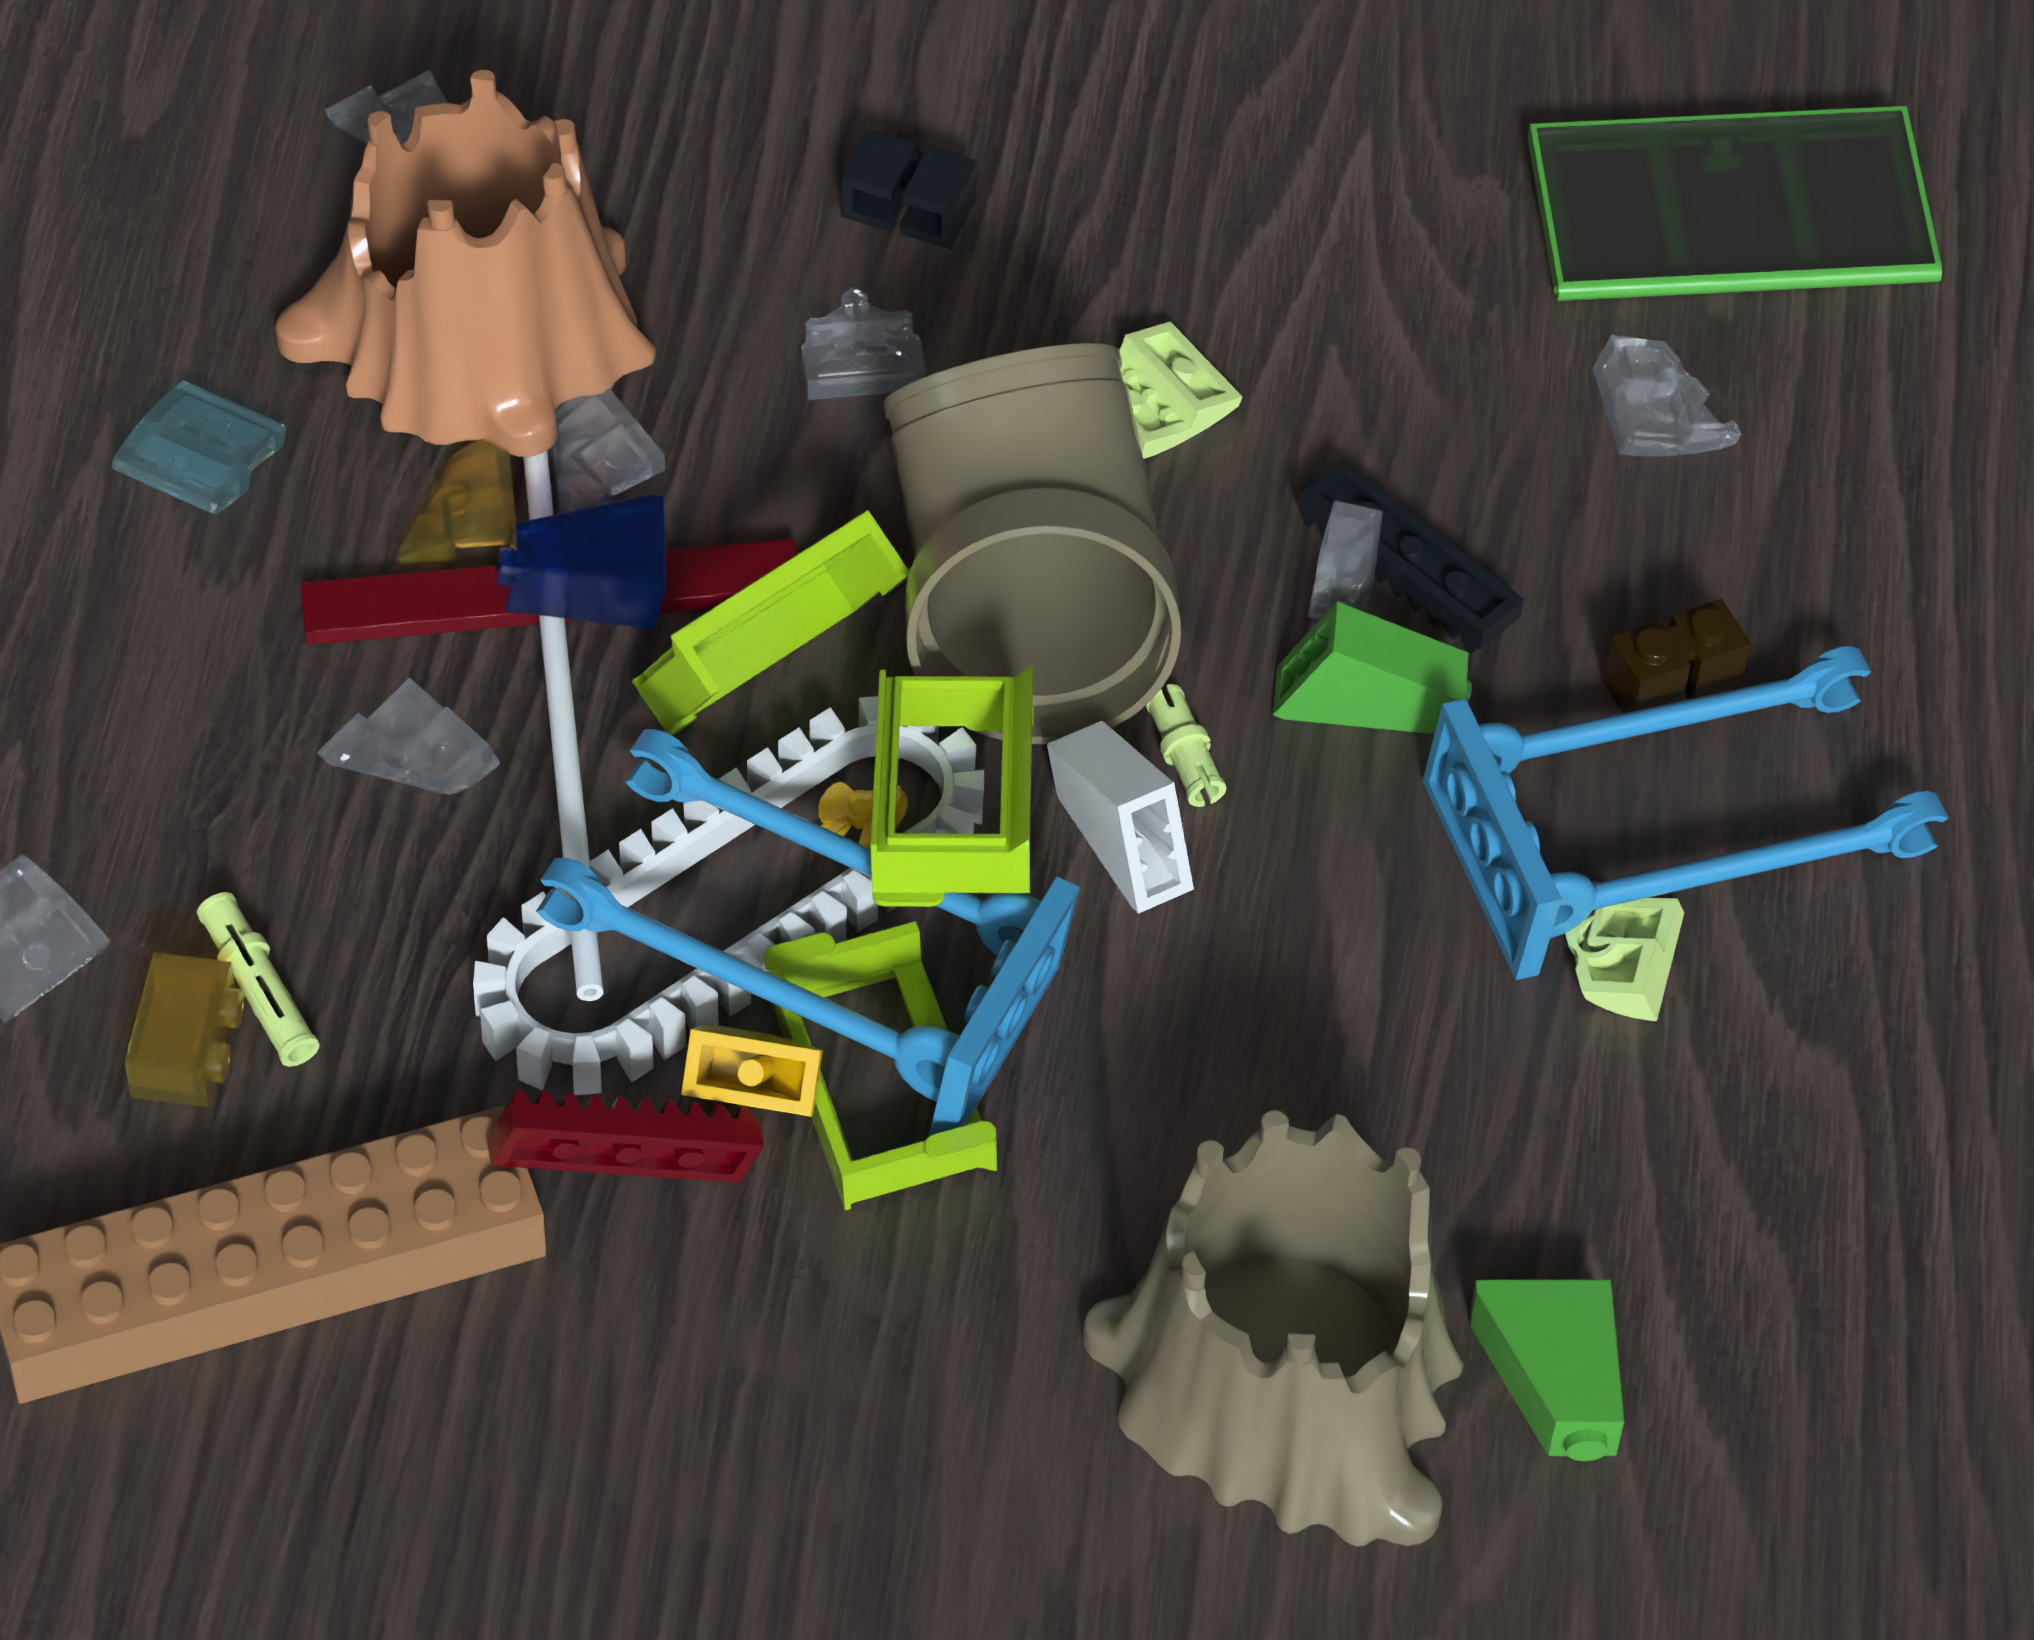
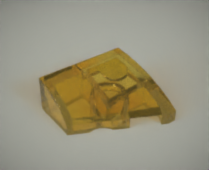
M484 438L463 447L447 460L399 549L400 568L456 563L455 548L517 544L509 449L500 446L489 438Z

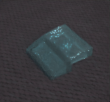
M183 380L160 399L133 429L114 456L112 469L217 515L248 492L251 470L284 446L287 426Z

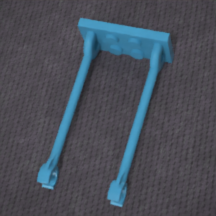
M1846 646L1827 651L1812 661L1806 669L1791 678L1521 735L1515 727L1501 722L1478 725L1466 699L1442 704L1422 782L1515 980L1539 975L1549 940L1577 927L1595 909L1862 849H1871L1876 853L1892 852L1900 858H1911L1928 853L1938 847L1926 822L1938 821L1943 823L1949 816L1936 793L1921 791L1906 795L1893 802L1879 817L1868 823L1593 884L1587 876L1571 871L1549 873L1539 852L1540 845L1536 829L1530 821H1524L1515 802V788L1509 774L1523 760L1786 703H1793L1801 708L1816 706L1819 711L1826 713L1849 709L1860 703L1861 700L1848 677L1857 675L1866 677L1872 673L1860 649Z
M645 729L630 749L634 757L652 759L668 772V774L660 772L646 760H641L637 763L625 783L644 798L656 802H668L672 799L683 803L692 801L707 802L872 877L871 848L710 776L698 761L691 756L688 749L670 734L656 729ZM555 858L540 879L544 886H554L557 888L551 889L536 912L545 921L566 931H581L583 929L597 933L607 930L617 931L894 1058V1064L900 1076L914 1090L937 1102L929 1133L930 1137L937 1133L965 1126L1060 968L1080 887L1056 877L1042 901L1021 893H995L985 899L970 893H945L944 901L936 907L976 924V929L982 942L997 956L991 971V976L995 977L989 988L981 984L976 988L964 1015V1021L968 1022L961 1035L933 1025H918L900 1033L621 905L590 868L569 858ZM558 888L570 893L577 901L565 896Z

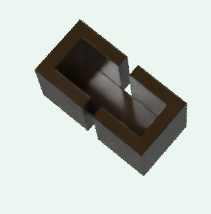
M1721 598L1672 615L1669 628L1660 619L1611 636L1603 683L1622 714L1683 701L1691 666L1690 662L1693 661L1686 695L1687 700L1742 688L1751 642Z

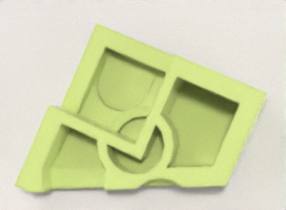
M1644 898L1595 909L1577 927L1565 933L1568 946L1576 961L1577 966L1575 970L1580 988L1586 1000L1620 1015L1657 1021L1684 916V911L1678 899Z

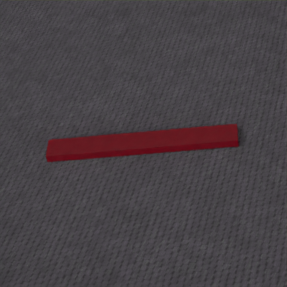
M788 539L558 560L565 622L713 609L798 555L796 540ZM534 562L301 583L306 645L540 624Z

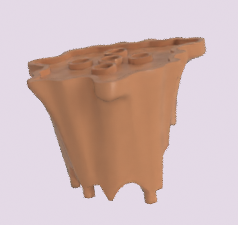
M479 70L474 72L470 78L472 96L462 105L441 103L416 107L412 132L407 141L402 144L399 143L393 132L389 113L378 111L369 115L367 119L369 141L364 152L362 167L353 183L349 221L339 253L312 289L300 300L289 305L276 320L275 334L281 355L290 361L297 363L336 361L351 365L346 380L347 394L352 398H371L381 403L383 406L380 419L384 431L418 435L425 442L435 445H449L466 440L483 441L508 454L518 457H531L544 453L556 442L558 430L555 411L558 406L565 401L575 398L603 396L612 389L614 383L623 375L652 365L656 359V348L636 327L637 318L620 279V275L625 270L627 262L625 242L618 232L610 227H603L600 224L579 145L576 141L574 123L568 119H559L554 122L546 116H542L533 122L526 120L515 105L505 95L496 90L494 73L489 70Z

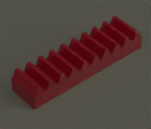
M516 1089L487 1139L491 1166L734 1183L742 1181L765 1146L760 1121H756L748 1106H741L732 1119L722 1104H717L709 1117H707L699 1103L692 1102L686 1113L682 1115L674 1101L667 1100L660 1113H657L649 1099H642L633 1112L624 1097H617L610 1110H608L599 1095H592L585 1108H582L574 1093H567L560 1106H557L548 1091H542L536 1102L532 1104L523 1089Z

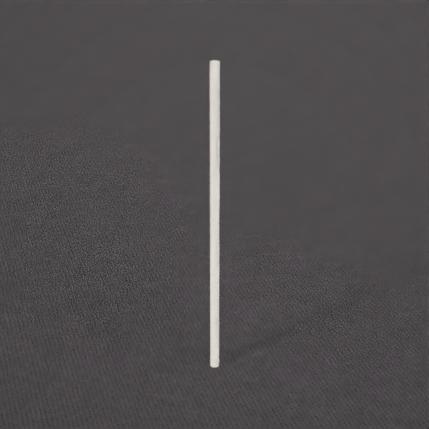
M547 451L539 455L523 457L562 851L563 858L578 861L590 868ZM567 892L568 898L577 901L570 893ZM586 929L571 931L577 996L584 1001L597 1000L603 995L597 932Z

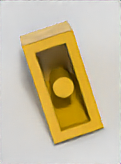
M704 1024L690 1031L681 1095L811 1117L814 1114L823 1049L773 1034Z

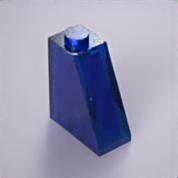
M648 495L516 523L510 548L500 547L496 564V584L506 585V611L655 629L667 587L664 496Z

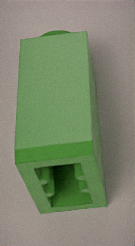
M1337 601L1277 665L1273 716L1284 720L1435 734L1442 704L1466 699L1467 702L1469 701L1472 691L1471 681L1467 680L1469 653Z
M1476 1280L1469 1312L1470 1327L1548 1456H1568L1577 1461H1593L1603 1456H1616L1624 1425L1611 1280Z

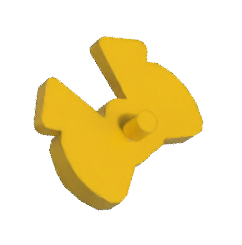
M843 782L834 783L820 798L818 817L823 823L821 826L842 836H845L852 825L856 829H863L859 843L871 848L873 790L854 791ZM897 785L895 828L902 821L908 806V798L899 785Z

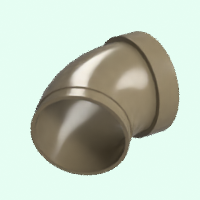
M1079 343L1048 346L970 362L905 385L890 394L883 402L885 416L890 421L893 433L891 443L905 505L914 560L908 576L905 593L907 649L914 675L1016 677L1033 665L1034 727H1032V744H1048L1100 721L1105 722L1110 728L1126 721L1146 706L1163 687L1176 663L1180 648L1181 621L1175 572L1169 555L1157 535L1151 494L1128 386L1123 382L1120 369L1123 364L1120 351L1117 347L1108 344ZM975 731L1003 740V731Z

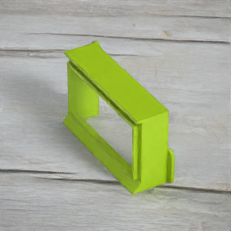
M867 510L670 635L673 646L645 670L643 674L633 679L632 683L665 732L675 736L697 718V713L864 606L879 592L884 596L908 579L912 567H906L869 510Z
M1033 665L1016 677H886V670H880L871 826L872 898L877 905L933 907L940 905L944 901L945 893H1030L1032 727H1034ZM900 726H965L972 731H1003L1000 834L895 833Z
M916 921L835 943L833 937L827 933H817L771 946L765 952L767 972L822 997H828L895 978L913 1027L933 1025L947 1030L921 961L920 931ZM771 1003L783 1038L812 1046L802 1017ZM820 1070L814 1114L811 1117L845 1211L851 1209L852 1203L974 1168L997 1171L996 1128L992 1122L982 1121L977 1107L965 1126L931 1135L922 1142L853 1161Z

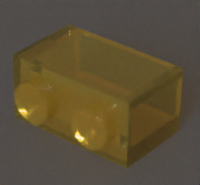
M153 952L124 1060L130 1097L209 1107L215 1082L224 1083L228 1075L230 1045L225 1043L229 1028H239L244 1009V991L242 989H235L231 962Z

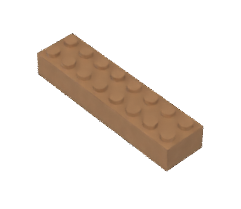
M505 1105L1 1243L0 1340L18 1403L30 1402L545 1257L544 1214L528 1169L491 1166L487 1139L506 1108Z

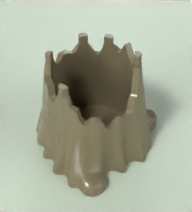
M1278 1110L1269 1111L1263 1115L1260 1129L1247 1140L1238 1153L1231 1157L1223 1159L1224 1147L1217 1141H1204L1199 1145L1193 1170L1179 1201L1171 1209L1146 1274L1131 1293L1104 1299L1090 1308L1086 1313L1083 1325L1082 1339L1084 1348L1092 1359L1112 1369L1124 1379L1126 1392L1120 1403L1117 1418L1119 1427L1125 1436L1141 1446L1167 1473L1174 1476H1196L1206 1481L1219 1504L1229 1507L1246 1500L1260 1501L1271 1508L1275 1515L1277 1526L1281 1531L1288 1534L1298 1533L1310 1525L1321 1524L1328 1526L1340 1538L1356 1547L1365 1546L1377 1538L1405 1546L1421 1544L1430 1539L1438 1529L1443 1501L1440 1490L1432 1480L1411 1463L1408 1449L1413 1443L1439 1437L1445 1432V1418L1433 1394L1445 1382L1460 1377L1464 1366L1448 1335L1447 1312L1435 1275L1430 1188L1420 1172L1421 1156L1415 1149L1405 1147L1396 1151L1394 1162L1382 1159L1357 1134L1343 1115H1334L1315 1132L1289 1126V1119L1283 1112Z

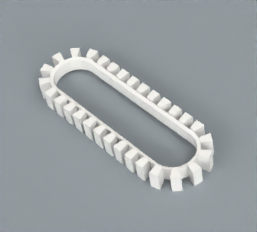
M878 696L859 698L858 728L845 732L844 726L830 707L810 720V742L800 727L778 740V762L768 747L747 760V783L737 767L718 780L782 808L848 764L863 758L875 757ZM900 726L899 758L915 763L928 772L938 784L942 794L941 800L933 812L904 833L973 834L974 823L982 824L984 769L975 770L976 744L965 729L961 727L941 741L938 746L939 726ZM704 801L683 803L684 825L672 808L651 822L652 846L642 830L639 829L619 842L620 867L608 849L590 861V869L600 878L603 885L608 888L621 905L629 907L755 824ZM849 868L723 952L766 971L765 952L771 946L817 933L831 935L835 943L846 941L847 919L856 933L878 920V905L872 898V877ZM558 888L565 896H567V892L565 890ZM544 891L522 904L523 934L503 917L487 935L489 963L475 961L473 979L476 1016L481 1017L482 1042L495 1061H498L516 1048L518 1080L540 1090L544 1089L552 1067V1061L573 1066L574 1095L602 1093L600 1062L617 1056V1060L630 1081L634 1082L653 1069V1043L664 1061L686 1047L685 1021L690 1029L704 1024L719 1025L718 1001L729 1018L751 1004L750 992L702 970L695 969L612 1025L603 1029L585 1033H567L556 1031L540 1024L525 1011L519 1002L518 992L524 979L536 966L572 944L571 931L553 926L536 912L546 897ZM884 906V907L886 908V910H887L888 912H890L891 910H893V909L896 908L897 906Z

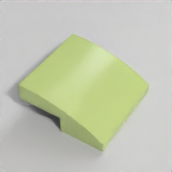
M1171 322L1125 335L1120 348L1123 363L1120 369L1123 382L1128 386L1144 459L1175 447L1204 431L1240 405L1242 400L1241 394Z

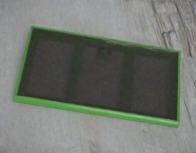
M1907 106L1530 124L1527 139L1556 301L1941 281L1942 265Z

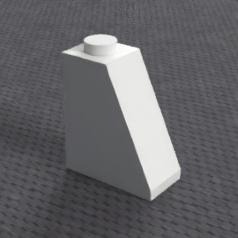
M1103 721L1048 743L1047 748L1058 799L1130 906L1139 914L1194 890L1174 782Z

